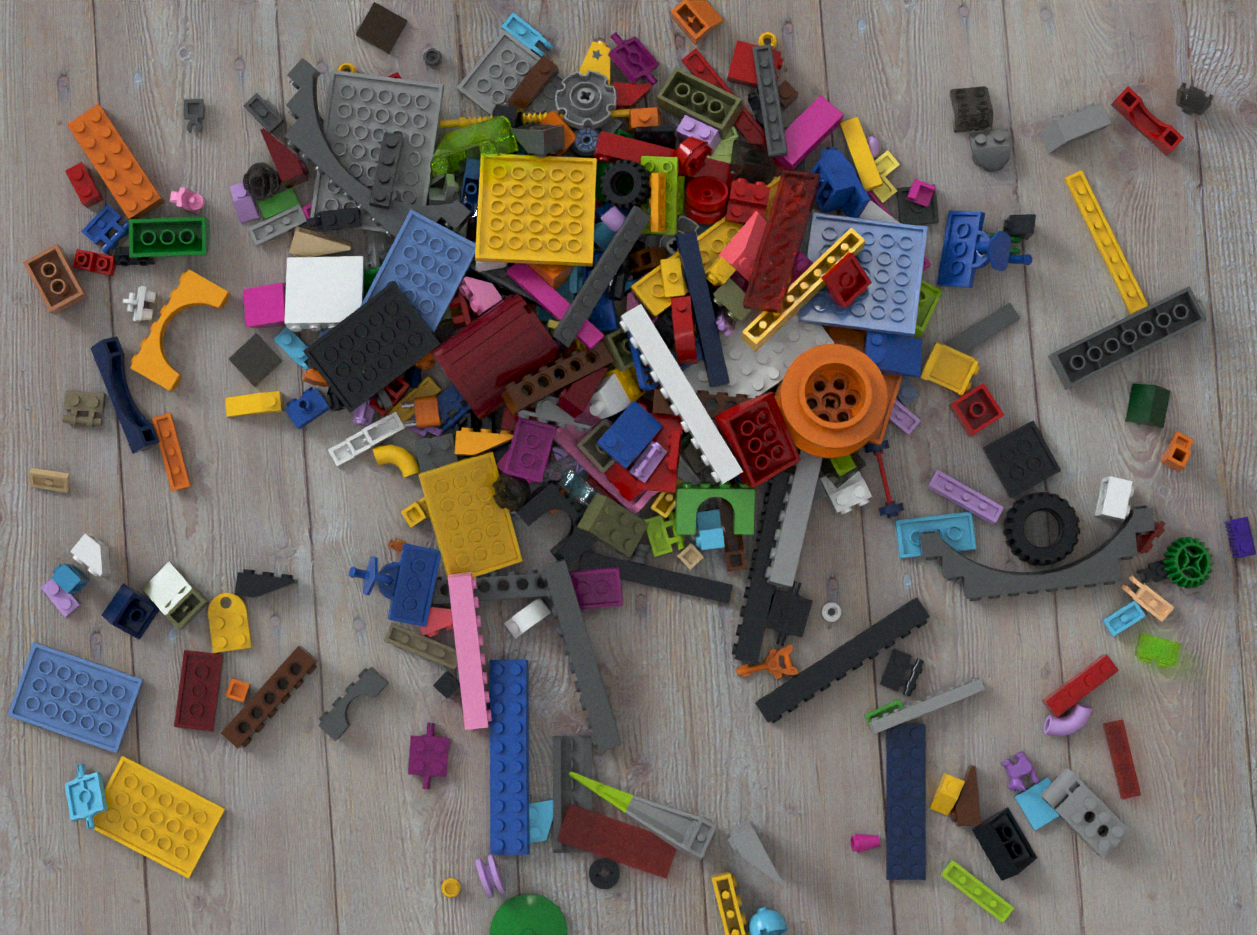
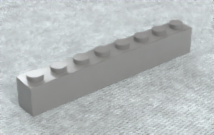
M799 448L798 454L801 460L792 465L794 466L793 473H790L788 476L787 484L790 486L788 492H785L783 497L785 507L784 511L781 510L778 521L781 524L780 528L776 529L774 535L776 545L775 548L772 547L769 559H772L771 566L767 567L765 578H768V584L787 589L793 586L822 463V458L807 454Z

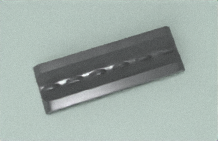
M591 735L552 736L553 853L592 852V791L569 775L570 772H574L592 779Z

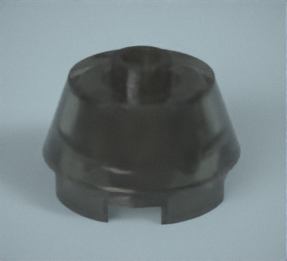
M1182 82L1180 88H1177L1176 105L1183 108L1182 112L1192 116L1195 113L1201 116L1213 104L1211 102L1214 95L1210 94L1207 97L1205 96L1206 91L1194 86L1186 88L1187 84Z
M262 162L252 165L243 177L244 189L248 190L252 198L260 201L271 199L279 191L282 183L278 171L269 164Z
M502 475L492 485L495 488L496 495L493 496L495 502L501 509L506 508L510 512L522 509L531 495L529 483L522 478Z

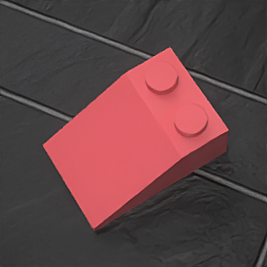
M755 211L718 256L723 257L736 269L735 273L752 285L765 269L777 232Z

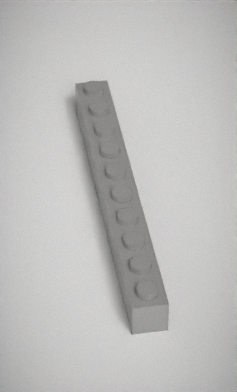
M975 677L970 679L968 683H960L956 688L955 686L948 688L946 692L944 690L937 692L936 696H927L926 700L915 701L916 704L911 705L910 703L905 705L903 709L897 708L891 714L889 712L882 714L883 717L881 718L874 717L868 723L872 733L876 734L984 691L985 688L982 680Z

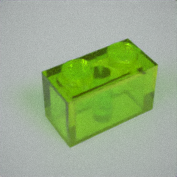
M1140 633L1134 656L1139 657L1141 662L1150 664L1151 661L1158 662L1157 666L1169 669V666H1176L1181 643Z

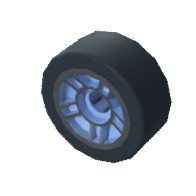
M590 125L585 126L584 130L572 128L571 130L577 137L576 141L570 146L572 152L579 158H593L597 137L602 129L600 127L592 129ZM587 137L591 140L588 144L583 142Z

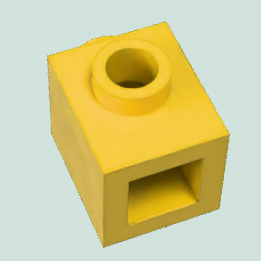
M723 257L715 259L706 269L705 275L710 283L720 286L730 278L736 269Z

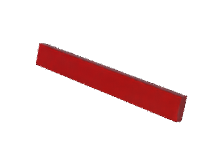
M696 48L681 60L692 75L734 95ZM743 106V110L734 126L777 177L786 168L775 157L769 158L765 131Z

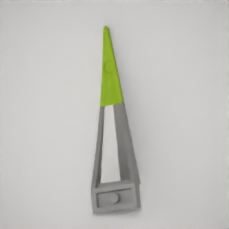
M574 772L569 773L572 778L681 853L684 852L699 861L702 860L715 832L716 825L702 817L631 795Z

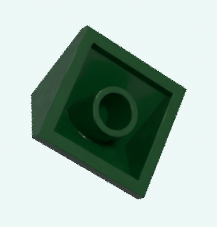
M1133 383L1125 421L1164 428L1170 390L1157 385Z

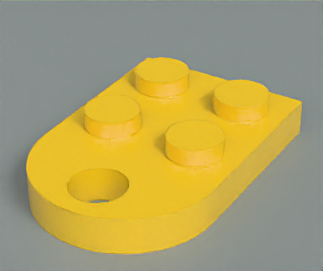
M223 593L216 596L208 607L213 653L253 648L248 611L244 600L232 593ZM225 597L231 599L232 603L229 608H224L221 604L222 599Z

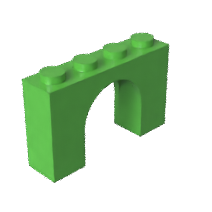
M681 482L680 485H676V534H696V513L699 505L708 498L721 497L729 501L733 506L732 530L734 534L754 535L755 488L746 486L742 482H739V485H731L730 482H725L722 485L720 483L719 485H711V482H700V485H692L691 482Z

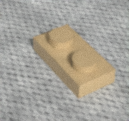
M37 468L30 469V487L68 493L70 489L69 473Z

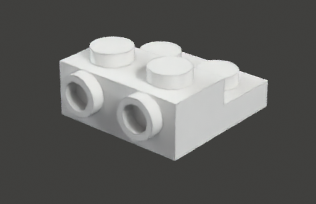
M857 467L842 476H839L837 471L820 478L836 513L841 512L843 515L852 511L851 506L858 504L860 507L870 502L868 498H871L872 495Z

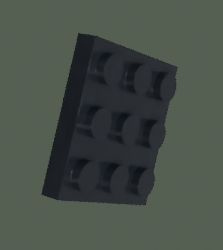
M1034 420L982 448L1009 498L1061 471Z

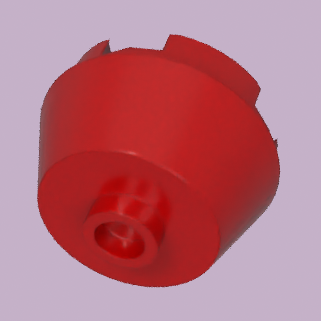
M691 136L679 144L674 157L679 158L678 165L682 172H686L689 175L692 172L696 174L705 166L704 161L707 155H712L713 149L709 146L708 142Z

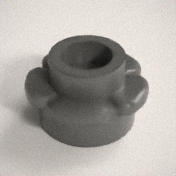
M431 48L424 53L423 60H425L427 66H438L441 63L442 55L440 51Z

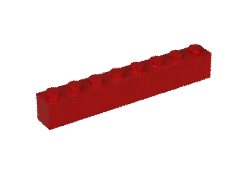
M601 131L597 137L593 158H597L602 163H616L617 160L624 161L625 159L641 164L642 156L674 157L677 150ZM710 158L705 159V166L696 174L692 172L689 175L686 172H682L678 165V176H685V181L690 182L694 178L701 176H712L720 179L727 185L728 194L732 180L736 181L737 178L746 179L748 172L746 167Z

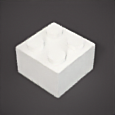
M1111 476L1103 478L1095 516L1115 521L1124 520L1125 516L1128 517L1130 512V505H1128L1129 497L1132 498L1134 493L1133 481Z

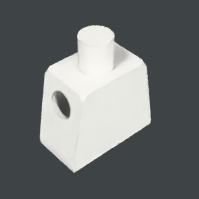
M615 374L602 378L590 399L592 406H590L589 410L592 415L604 419L628 408L631 404Z

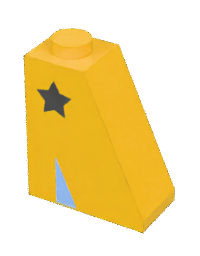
M592 41L579 71L582 75L587 74L588 71L601 73L608 78V86H610V57L608 56L610 48H608L606 43Z

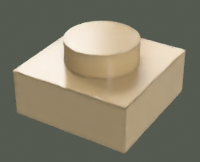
M692 543L677 556L689 570L704 558Z

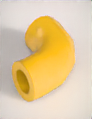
M389 444L373 448V453L379 466L389 463L394 464L402 472L403 478L421 472L415 457L403 447Z

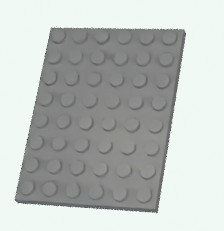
M331 70L323 124L327 140L345 168L358 181L372 190L384 132L403 135L404 141L391 200L406 204L428 205L445 85ZM317 171L310 218L316 217V213L320 211L355 208L358 203L354 199L350 201L343 195L344 190L340 186L336 188L329 182L330 177L326 173L322 175ZM360 210L361 227L354 229L385 233L386 228L382 225L377 226L371 220L372 216L368 212L364 214Z

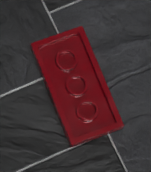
M184 650L174 727L214 731L223 654Z

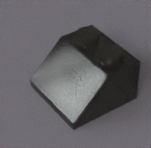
M734 140L730 162V172L733 180L736 181L737 178H744L747 180V183L764 182L766 186L771 183L777 168L773 158L768 156L767 147Z

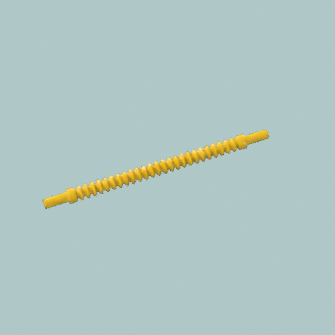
M630 109L611 110V119L629 117ZM540 112L539 115L536 113L534 115H531V113L525 115L523 113L522 123L524 125L526 123L531 124L532 122L535 124L537 122L541 123L548 114L547 112L545 114ZM564 114L559 115L564 120ZM491 115L489 118L487 116L485 118H482V116L476 118L474 116L471 119L469 116L468 119L466 117H459V119L440 120V128L460 127V129H466L467 126L469 128H472V126L477 128L478 125L481 128L483 125L486 127L491 125L492 127L494 118Z

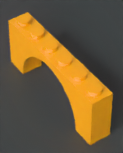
M190 269L181 275L179 279L181 283L177 289L174 288L171 292L168 305L165 304L162 307L159 320L152 324L149 337L144 338L140 345V352L138 355L135 354L130 362L132 364L131 369L171 392H174L183 376L172 368L164 353L163 338L169 322L180 311L192 306L205 305L222 311L231 296L228 291Z

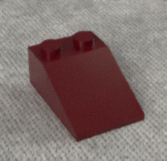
M264 128L260 129L281 181L286 188L289 189L308 181L307 175L310 173L303 160H299L294 153Z

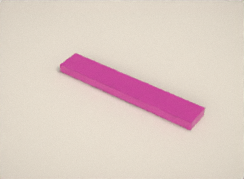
M515 263L506 274L560 322L571 304L526 263ZM586 319L576 338L591 351L604 338V334Z

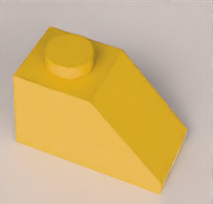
M677 476L676 485H680L681 482H686ZM658 492L650 508L667 518L675 507L676 492Z
M944 773L929 808L948 816L958 800L965 781Z

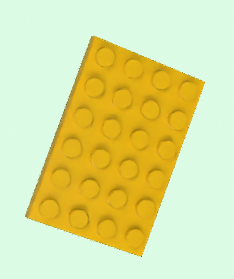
M492 451L418 474L447 579L449 574L472 572V577H477L523 561Z
M122 756L105 788L108 810L98 813L93 817L95 825L93 829L189 879L226 808L126 756Z

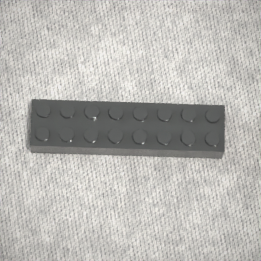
M1189 286L1052 353L1048 357L1064 389L1067 390L1207 320Z

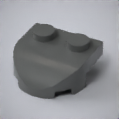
M1007 129L969 134L974 164H978L984 168V171L988 172L1003 169L1004 165L1009 161L1011 152Z

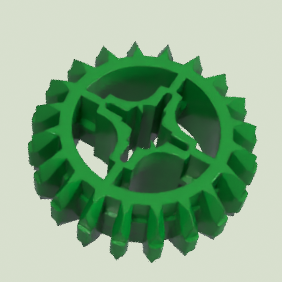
M1182 537L1171 542V545L1166 548L1168 552H1165L1163 555L1167 559L1163 560L1162 563L1167 566L1163 570L1169 572L1167 577L1172 578L1171 583H1177V586L1180 588L1190 589L1203 585L1205 580L1210 578L1209 573L1213 572L1210 566L1214 564L1210 562V558L1213 555H1208L1210 548H1204V542H1199L1197 538ZM1186 548L1191 550L1194 553V555L1187 551ZM1182 571H1185V572L1187 573V575H1188V574L1190 575V577H1187L1186 575H1184V574L1182 573Z

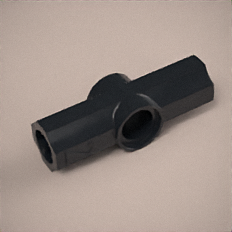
M630 252L619 267L620 271L616 272L607 286L606 298L609 300L621 301L624 299L626 280H628L631 274L628 267Z

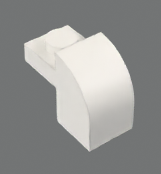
M538 598L504 624L516 639L551 612L542 599Z

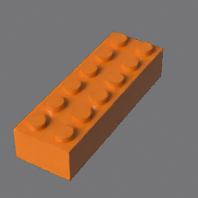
M97 104L67 124L128 219H140L165 203L104 108Z

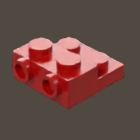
M737 178L736 181L732 180L725 221L745 225L755 211L765 219L770 187H766L764 182L747 183V180L744 178Z
M850 252L821 277L828 287L827 292L835 304L843 308L851 305L853 300L859 294L865 292L872 283L853 253Z

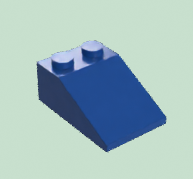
M866 332L864 337V354L877 365L882 375L920 378L922 339L897 334Z
M634 400L595 444L625 470L663 426Z

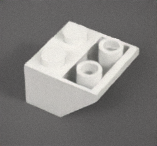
M85 533L70 551L74 554L73 559L81 565H87L89 567L87 570L94 576L109 577L111 571L108 546L96 536Z

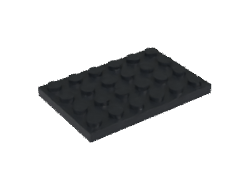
M393 281L303 352L351 413L442 343L398 284Z

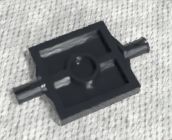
M794 581L791 592L775 590L765 627L774 629L779 633L777 645L784 646L787 635L803 637L813 600L799 595L802 583L798 582L797 585V582Z

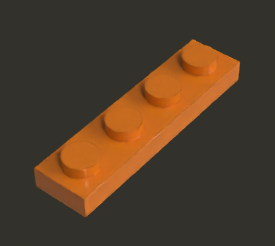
M172 413L153 417L152 421L160 441L159 447L171 491L174 492L192 487Z

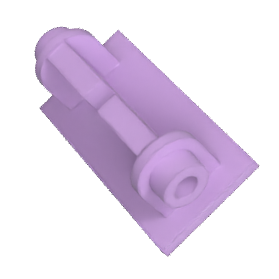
M376 394L355 409L352 423L366 426L372 424L374 409L369 406V403Z
M651 441L629 473L646 483L668 451L663 449L659 443Z

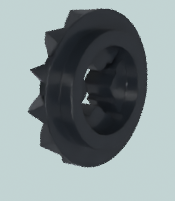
M600 858L590 866L589 879L599 889H609L619 880V868L611 859ZM602 865H604L606 871L613 872L607 875L606 882L603 876L596 875L602 871Z

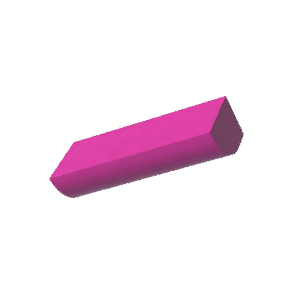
M822 95L819 96L784 131L788 155L775 157L777 161L791 173L840 125L844 114Z

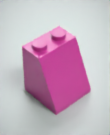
M281 282L243 289L246 327L267 328L286 326V283Z

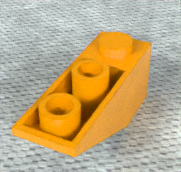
M461 428V431H456L455 454L460 456L483 454L512 441V431L500 430V434L492 433L490 429H481V432H473V428Z

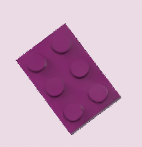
M518 417L503 474L541 484L556 426Z
M619 567L569 571L581 610L623 606Z

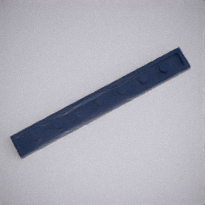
M692 231L676 235L709 386L716 387L730 383L696 232Z

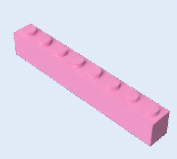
M472 572L449 574L448 585L465 730L488 728L489 722L492 721L491 710L487 709V703L490 702L489 691H485L488 677L487 672H483V665H486L485 653H481L480 646H484L483 635L479 634L478 627H481V616L477 615L476 608H479V598L474 595V589H477L476 577H472Z

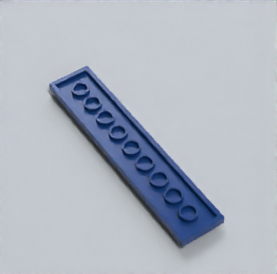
M490 660V710L492 714V721H490V854L529 855L528 660Z

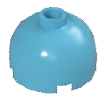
M768 907L756 910L757 914L753 915L748 923L749 935H782L788 931L783 916L775 910H768Z

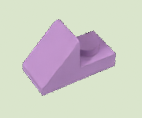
M249 181L230 186L234 199L233 205L240 222L245 223L258 219L259 215Z

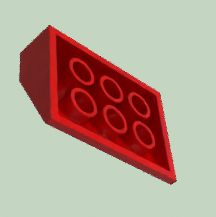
M773 392L730 407L714 417L725 443L743 471L739 474V477L746 486L755 488L801 460Z

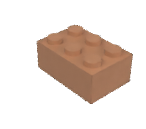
M58 244L23 262L50 313L57 315L89 297L63 248Z

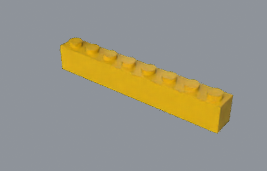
M850 228L742 331V340L756 352L826 285L821 277L848 252L853 253L856 257L864 249L865 240L855 230Z

